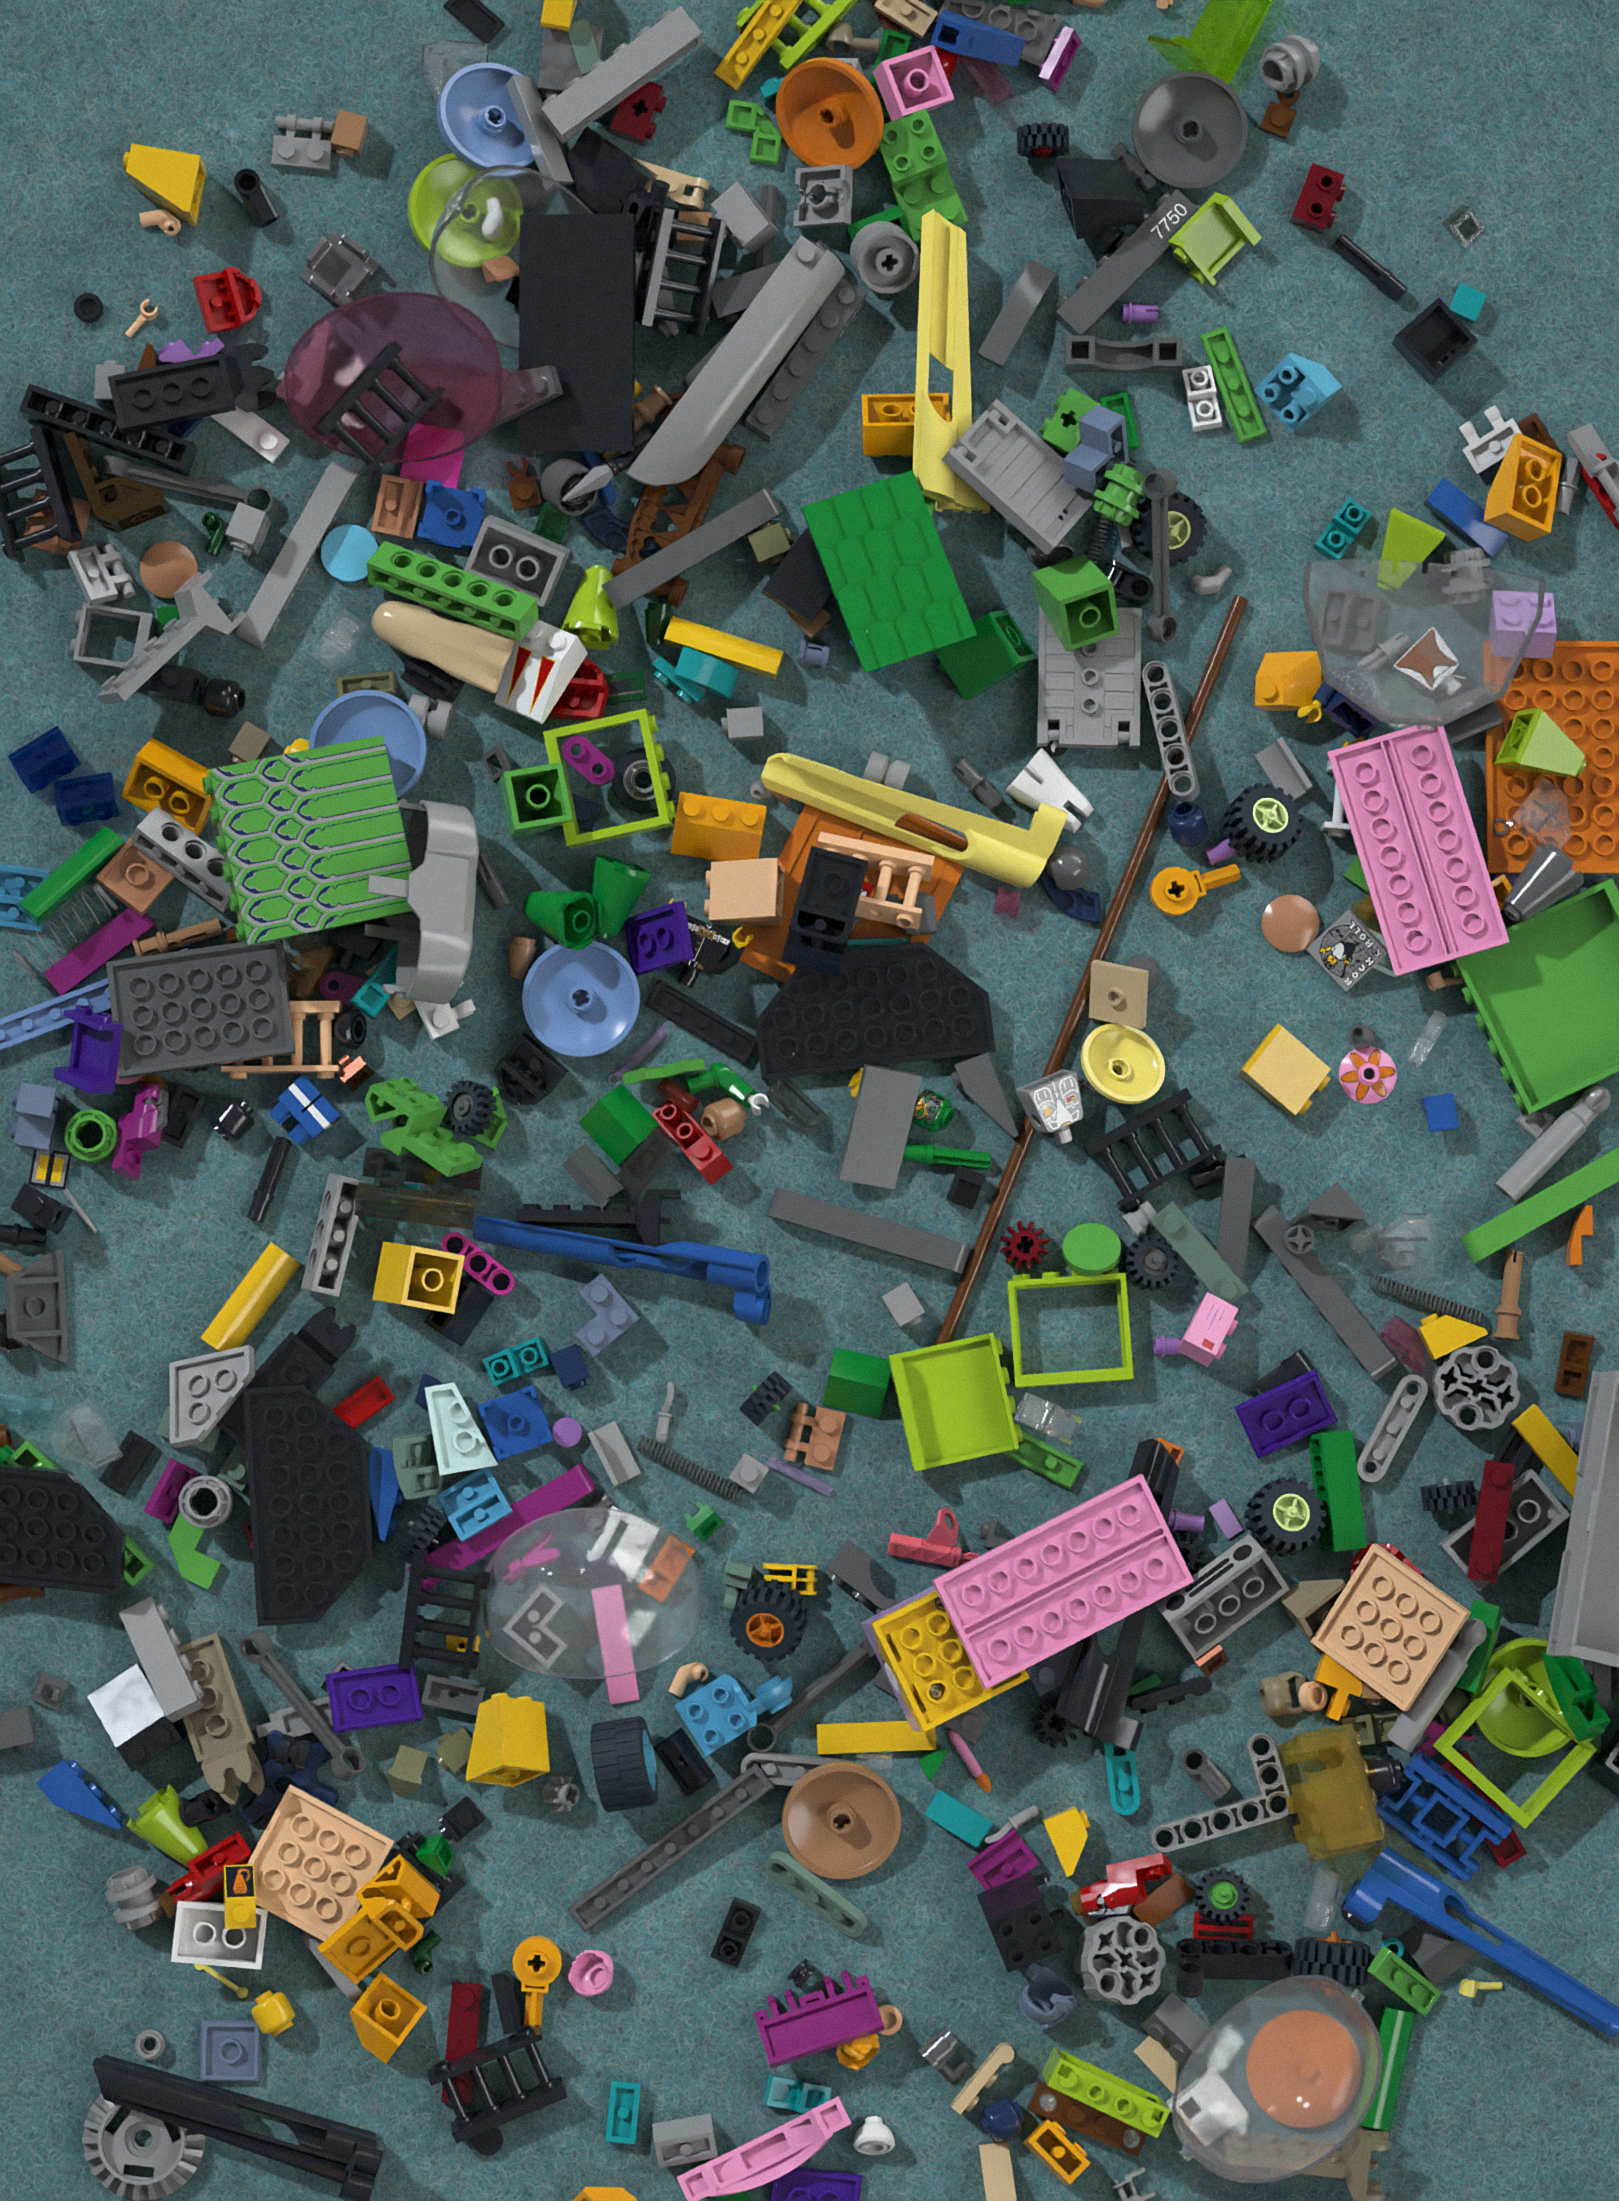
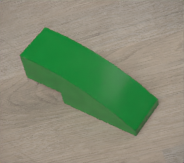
M1544 1650L1542 1657L1552 1690L1578 1742L1603 1734L1610 1723V1719L1595 1698L1599 1690L1579 1659L1546 1655L1547 1650Z

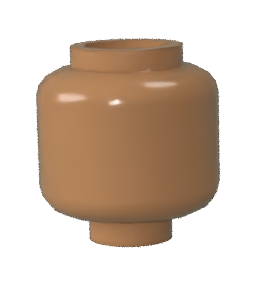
M724 1098L711 1103L704 1109L701 1117L702 1128L708 1136L716 1140H725L743 1131L746 1111L742 1105L731 1098Z

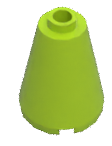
M593 565L584 571L561 627V630L576 635L584 648L597 650L610 649V643H614L616 646L619 639L617 611L601 587L613 579V574L608 571L607 567L602 565Z
M169 1784L167 1785V1791L161 1788L138 1808L141 1815L137 1820L131 1817L127 1827L142 1839L185 1867H188L186 1863L207 1851L208 1845L197 1826L188 1828L182 1822L179 1815V1806L183 1802L176 1790Z

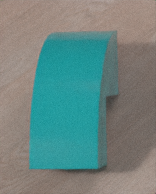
M685 646L682 648L674 673L675 679L706 688L709 694L730 701L739 676V671L729 664Z

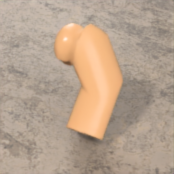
M166 209L139 213L142 227L157 225L169 236L176 235L181 229L179 219Z
M700 1662L681 1666L668 1691L682 1697L688 1683L702 1682L708 1678V1668Z

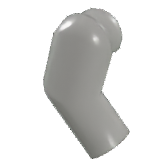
M1220 563L1212 576H1193L1189 583L1190 588L1200 595L1217 593L1232 570Z

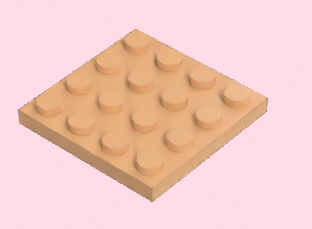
M1376 1543L1371 1545L1310 1642L1401 1710L1408 1711L1471 1612Z
M290 1784L247 1863L254 1864L256 1904L325 1941L359 1911L361 1903L355 1893L380 1872L396 1841Z

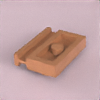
M382 474L371 532L413 541L425 485L424 482Z

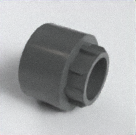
M563 458L551 463L544 470L541 478V492L544 499L569 516L580 515L587 511L595 502L599 489L566 502L562 501V498L591 471L571 458Z

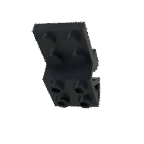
M811 846L791 917L782 962L840 976L869 861Z

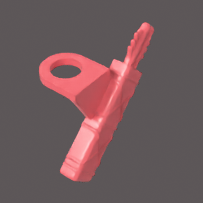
M947 1507L938 1511L937 1523L927 1539L892 1533L887 1553L892 1556L944 1565L946 1567L950 1566L951 1568H957L959 1563L964 1564L980 1556L979 1553H961L962 1547L955 1545L957 1544L959 1525L953 1512ZM945 1515L949 1518L952 1529L946 1523Z

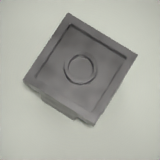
M333 230L327 239L322 237L306 257L307 266L301 272L299 278L346 312L381 266L368 256L366 249L347 235L343 234L341 236Z

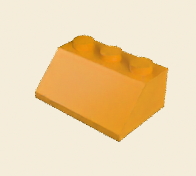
M915 393L861 394L863 456H912ZM928 393L937 413L945 421L950 422L949 393Z
M151 738L136 755L121 795L122 798L148 813L158 806L164 812L170 813L184 827L194 831L198 837L210 818L209 807L213 806L211 796L205 794L202 778L206 777L205 772L209 769L154 738Z
M680 792L671 853L720 862L759 859L767 806Z

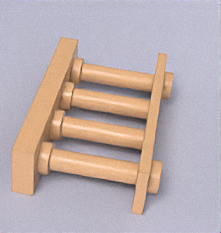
M820 832L817 842L818 848L869 861L868 869L881 871L874 898L860 896L855 916L895 924L901 928L919 930L922 909L914 906L920 881L930 882L935 856ZM892 874L909 877L903 905L886 901Z
M290 1001L296 1054H291V1065L273 1066V1057L261 1058V1066H244V1061L232 1063V1066H221V1072L229 1074V1079L235 1080L247 1079V1074H317V1079H334L335 1074L342 1071V1067L332 1065V1020H335V1015H340L343 1012V1003L340 1001ZM306 1015H317V1020H320V1065H302L303 1020H306Z

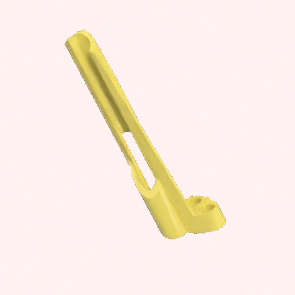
M933 209L922 216L913 473L922 495L935 499L936 511L942 512L943 509H950L954 513L960 511L972 513V510L982 511V514L990 513L991 504L941 460L972 426L966 233ZM929 354L941 365L953 372L952 421L950 422L945 421L937 413L928 396Z
M778 753L768 757L761 775L764 787L1019 888H1029L1036 882L1045 867L1047 859L1056 846L1068 812L1046 803H1040L1038 812L1035 811L1029 830L859 778L836 768L790 753ZM912 812L963 832L968 840V847L965 851L960 852L894 825L902 816Z

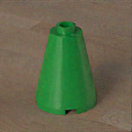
M597 856L594 865L592 896L600 901L603 918L600 930L596 929L594 935L605 939H610L611 935H618L649 883L652 875L651 871L636 864L632 866L624 863L621 859L614 857Z
M532 891L525 897L522 905L523 914L528 920L569 949L580 950L590 945L595 939L592 938L595 930H600L602 925L603 911L601 903L588 892Z

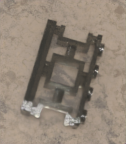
M367 1147L363 1162V1176L374 1177L375 1180L374 1184L359 1182L355 1196V1216L473 1230L477 1196L464 1195L465 1189L480 1190L483 1162L480 1168L447 1177L412 1152L398 1156L391 1150ZM406 1182L434 1185L433 1191L405 1188Z

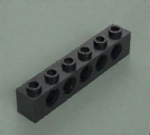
M30 383L19 409L25 419L64 433L74 431L78 438L84 437L89 442L185 476H189L198 452L194 442L155 428L121 434L116 414Z

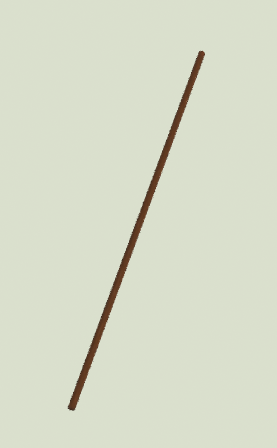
M1234 596L1185 718L1184 727L1189 747L1248 603V600L1242 596ZM1184 754L1174 755L1171 759V764L1178 765L1182 763ZM1166 771L1163 773L1041 1078L1061 1070L1090 997L1091 962L1094 960H1105L1172 793ZM1028 1115L1025 1117L934 1345L952 1342L1036 1132Z

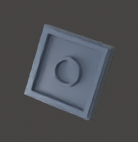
M201 2020L200 2081L260 2082L261 2030L256 2021Z

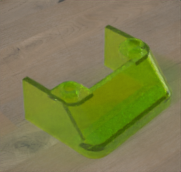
M1210 0L1189 39L1179 35L1174 36L1171 40L1149 35L1147 40L1172 65L1184 71H1201L1212 74L1229 85L1272 7L1274 0Z

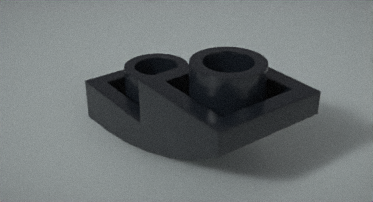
M734 1897L710 1957L738 1968L762 1908Z

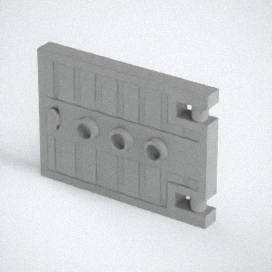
M998 399L989 406L941 459L1046 555L1055 548L1096 500L1093 497V493L1066 482L1063 458Z
M1039 606L1037 747H1047L1048 741H1059L1058 747L1117 749L1118 743H1129V749H1139L1142 608H1117L1120 634L1067 652ZM1048 723H1059V730L1048 729ZM1118 725H1129V731H1118Z

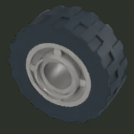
M643 748L631 750L622 756L615 765V775L612 779L614 794L620 804L632 812L639 814L656 812L658 808L653 784L649 788L641 789L635 783L636 777L639 774L646 773L650 775L646 751ZM664 756L665 760L660 761L662 773L667 772L671 789L666 790L668 801H670L676 788V774L672 763Z

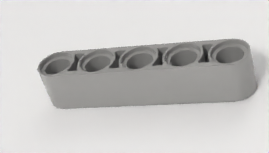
M1151 661L1143 668L1142 678L1169 787L1180 802H1192L1198 797L1200 789L1173 678L1166 665L1160 661ZM1163 672L1164 677L1161 681L1151 682V677L1154 673ZM1161 700H1171L1170 706L1167 709H1157L1158 703ZM1171 726L1178 727L1177 733L1174 736L1164 737L1167 728ZM1184 754L1182 763L1178 765L1171 764V759L1174 755ZM1184 781L1191 782V787L1188 791L1178 792L1180 783Z

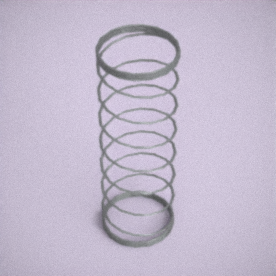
M94 881L92 886L108 912L105 910L104 912L111 915L98 892L115 911L119 908L108 897L101 886ZM81 892V896H82L84 902L86 903V905L88 906V908H89L90 911L92 912L93 916H94L95 919L97 920V922H96L95 920H93V921H94L96 924L100 925V923H99L97 917L95 916V914L93 913V911L91 910V908H90L89 905L87 904V902H86V900L84 899V897H83L82 894H84L85 896H87L90 900H92V899H91L88 895H86L85 893ZM70 902V906H71L72 910L74 911L75 915L77 916V918L79 919V921L81 922V924H82L83 927L85 928L86 932H85L83 929H81V930H82L84 933L89 934L88 931H87V929H86V927L84 926V924L82 923V921L80 920V918H79L78 915L76 914L75 910L73 909L71 903L74 904L76 907H78L80 910H82V909H81L79 906H77L75 903ZM59 911V916H60L61 920L63 921V923L65 924L66 928L68 929V931L70 932V934H71L72 937L74 938V940L71 939V941H73L74 943L77 944V940L75 939V937L73 936L72 932L70 931V929L68 928V926H67L66 923L64 922V920H63V918L61 917L60 913H62L63 915H65L68 919H70V918H69L66 914H64L63 912ZM47 921V924H48L49 928L51 929L52 933L54 934V936L56 937V939L58 940V942L60 943V945H61L62 948H63V950H62L61 948H59V949H60L63 953H66L65 948L63 947V945L61 944V942L59 941V939L57 938V936H56L55 933L53 932L52 928H51L50 925H49V922H50L51 924H53L55 927H57L58 929H59V927L56 926V925H55L54 923H52L51 921ZM36 930V934H37L38 938L40 939L41 943L43 944V946L45 947V949L47 950V952L49 953V955H50L51 958H52V959H50V958L48 957V959H49L50 961H52L53 963H55L54 958L52 957V955L50 954V952L48 951V949H47L46 946L44 945V943H43V941L41 940V938H40L38 932H40V933H41L42 935H44L46 938H48V937H47L45 934H43L41 931ZM25 940V944H26L27 948L29 949V951L31 952L32 956L34 957V959L36 960V962H37L38 965L40 966V968H39V967H37V968H38L41 972H44L42 966L40 965V963L38 962V960L36 959V957L34 956V954H33L32 951L30 950V948H29V946H28V944H27L26 941H28L29 943H31V944H32L34 947H36V948H37V946L34 945V944H33L32 942H30L29 940ZM14 949L12 954L28 973L36 979L38 977L37 973L26 964L21 955L26 956L17 949Z

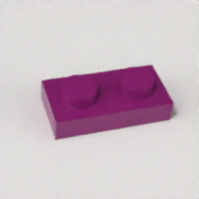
M1064 26L1061 33L1055 37L1052 51L1048 59L1044 60L1041 64L1038 76L1044 86L1054 92H1057L1082 43L1076 31L1067 26Z
M170 1458L143 1511L171 1524L179 1510V1495L182 1488L188 1481L196 1477L198 1471Z

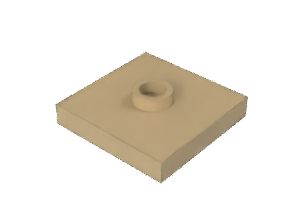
M1100 960L1091 962L1089 1018L1139 1029L1146 1026L1149 971Z

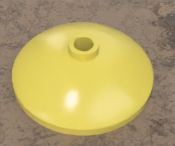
M1116 1023L1105 1024L1092 1031L1082 1046L1081 1064L1086 1078L1100 1094L1110 1100L1123 1104L1144 1102L1156 1094L1164 1081L1165 1063L1158 1046L1147 1034L1137 1028Z

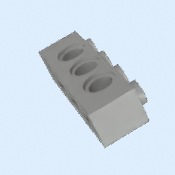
M156 806L136 827L130 843L224 913L230 906L228 895L232 894L230 882L225 883L222 874V865H226L224 856L219 854L216 848L209 846L201 840L194 831L187 829L176 821L170 813L164 812Z
M329 1173L301 1288L339 1297L367 1184L366 1181Z

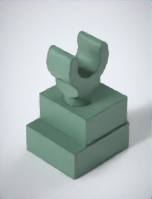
M732 1559L727 1560L722 1583L727 1584L728 1588L722 1608L733 1611L739 1589H747L754 1565Z

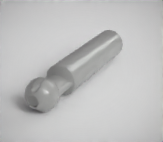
M1597 1084L1585 1089L1578 1101L1569 1110H1565L1495 1183L1497 1189L1512 1203L1516 1204L1585 1133L1586 1127L1610 1105L1609 1091L1604 1086Z
M1468 1618L1410 1709L1402 1711L1387 1734V1737L1399 1747L1412 1752L1468 1667L1467 1660L1475 1648L1485 1641L1487 1628L1481 1620Z

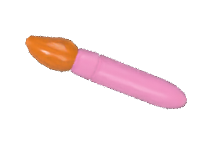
M950 1730V1740L968 1770L975 1777L976 1784L986 1793H990L992 1786L989 1777L982 1772L980 1765L961 1735Z

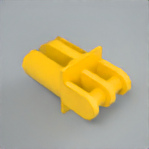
M763 1563L762 1569L792 1570V1576L764 1575L766 1581L775 1579L778 1582H791V1588L789 1589L792 1591L796 1588V1581L806 1582L805 1591L798 1590L800 1594L817 1595V1591H814V1582H818V1578H815V1569H818V1565ZM797 1568L806 1569V1578L796 1577Z

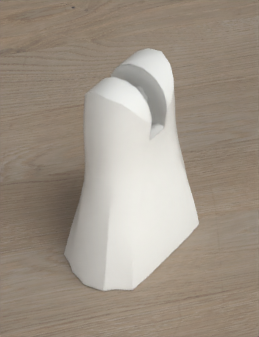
M1043 748L1034 755L1017 778L1005 790L1006 794L1037 812L1040 803H1046L1068 812L1063 828L1072 833L1078 830L1081 822L1072 813L1067 811L1066 808L1070 805L1085 818H1088L1094 810L1087 798L1072 784Z

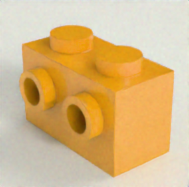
M1045 2120L1022 2143L1064 2186L1070 2185L1089 2166L1090 2162L1085 2158L1087 2153L1076 2142L1072 2144L1064 2136L1066 2132L1057 2122Z

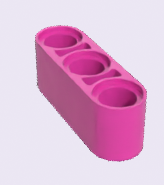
M452 1232L443 1238L441 1244L443 1252H449L447 1247L451 1239L459 1238L463 1241V1249L458 1253L465 1256L463 1269L493 1293L499 1296H506L514 1290L516 1281L512 1273L464 1235ZM482 1256L486 1259L487 1266L482 1272H474L471 1269V1261L474 1257ZM500 1274H505L510 1279L509 1287L503 1291L497 1290L494 1286V1279Z

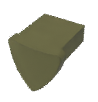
M400 1744L393 1767L389 1768L386 1774L390 1787L399 1797L410 1795L420 1788L423 1781L421 1776L429 1753Z

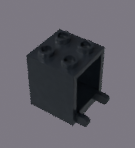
M1030 1872L976 1894L1008 1973L1064 1951L1053 1922L1064 1917L1063 1910L1057 1909L1049 1913L1038 1886L1050 1881L1048 1873L1033 1877Z

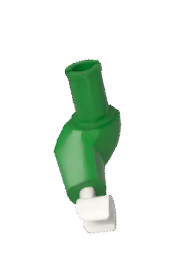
M711 1063L709 1069L685 1077L686 1085L691 1095L715 1086L745 1108L751 1107L753 1114L756 1116L761 1115V1109L756 1106L757 1104H763L769 1108V1101L766 1095L757 1094L743 1078L722 1063Z

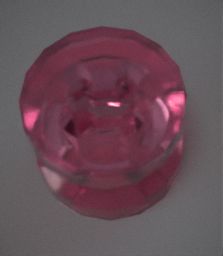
M998 886L993 915L1007 914L1010 918L1016 919L1022 891H1007L1005 887Z

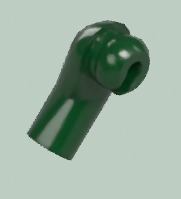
M207 512L202 517V524L206 527L211 538L205 552L218 557L227 538L225 535L227 528L217 513Z
M433 1929L413 1948V1966L416 1972L421 1975H428L432 1972L431 1950L442 1941V1938Z

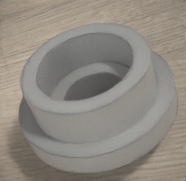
M154 2029L142 2031L135 2040V2050L143 2059H156L163 2053L165 2048L164 2037ZM147 2039L155 2041L156 2046L153 2050H148L145 2047Z

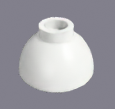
M871 2116L865 2118V2124L856 2132L853 2147L862 2154L880 2155L891 2151L895 2147V2140L891 2130L883 2124L882 2118Z

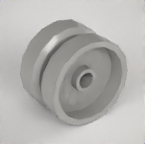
M876 221L864 226L855 235L850 245V260L853 269L870 289L879 293H895L905 289L914 281L919 271L920 255L917 245L900 226L889 221Z

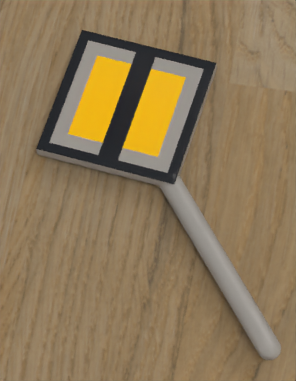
M34 1150L28 1184L62 1190L92 1233H96L97 1228L66 1187L72 1153L54 1150L52 1153Z

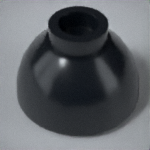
M349 1009L342 1012L336 1020H332V1037H335L346 1048L359 1049L366 1038L367 1023L361 1010Z

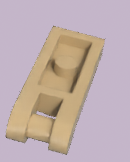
M634 158L657 174L656 180L665 181L670 185L667 195L676 204L702 211L705 203L702 200L704 193L709 191L711 185L709 181ZM686 186L694 188L692 196L683 195Z
M1003 2042L997 2045L950 2104L951 2108L960 2115L964 2110L970 2112L980 2099L976 2096L983 2086L988 2089L997 2079L998 2074L995 2071L1002 2063H1009L1013 2060L1014 2050L1010 2044Z

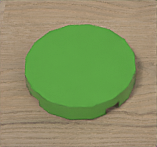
M1085 1223L1077 1225L1067 1233L1063 1240L1062 1255L1074 1272L1084 1276L1102 1275V1272L1114 1269L1120 1261L1121 1242L1118 1235L1111 1228L1099 1223Z

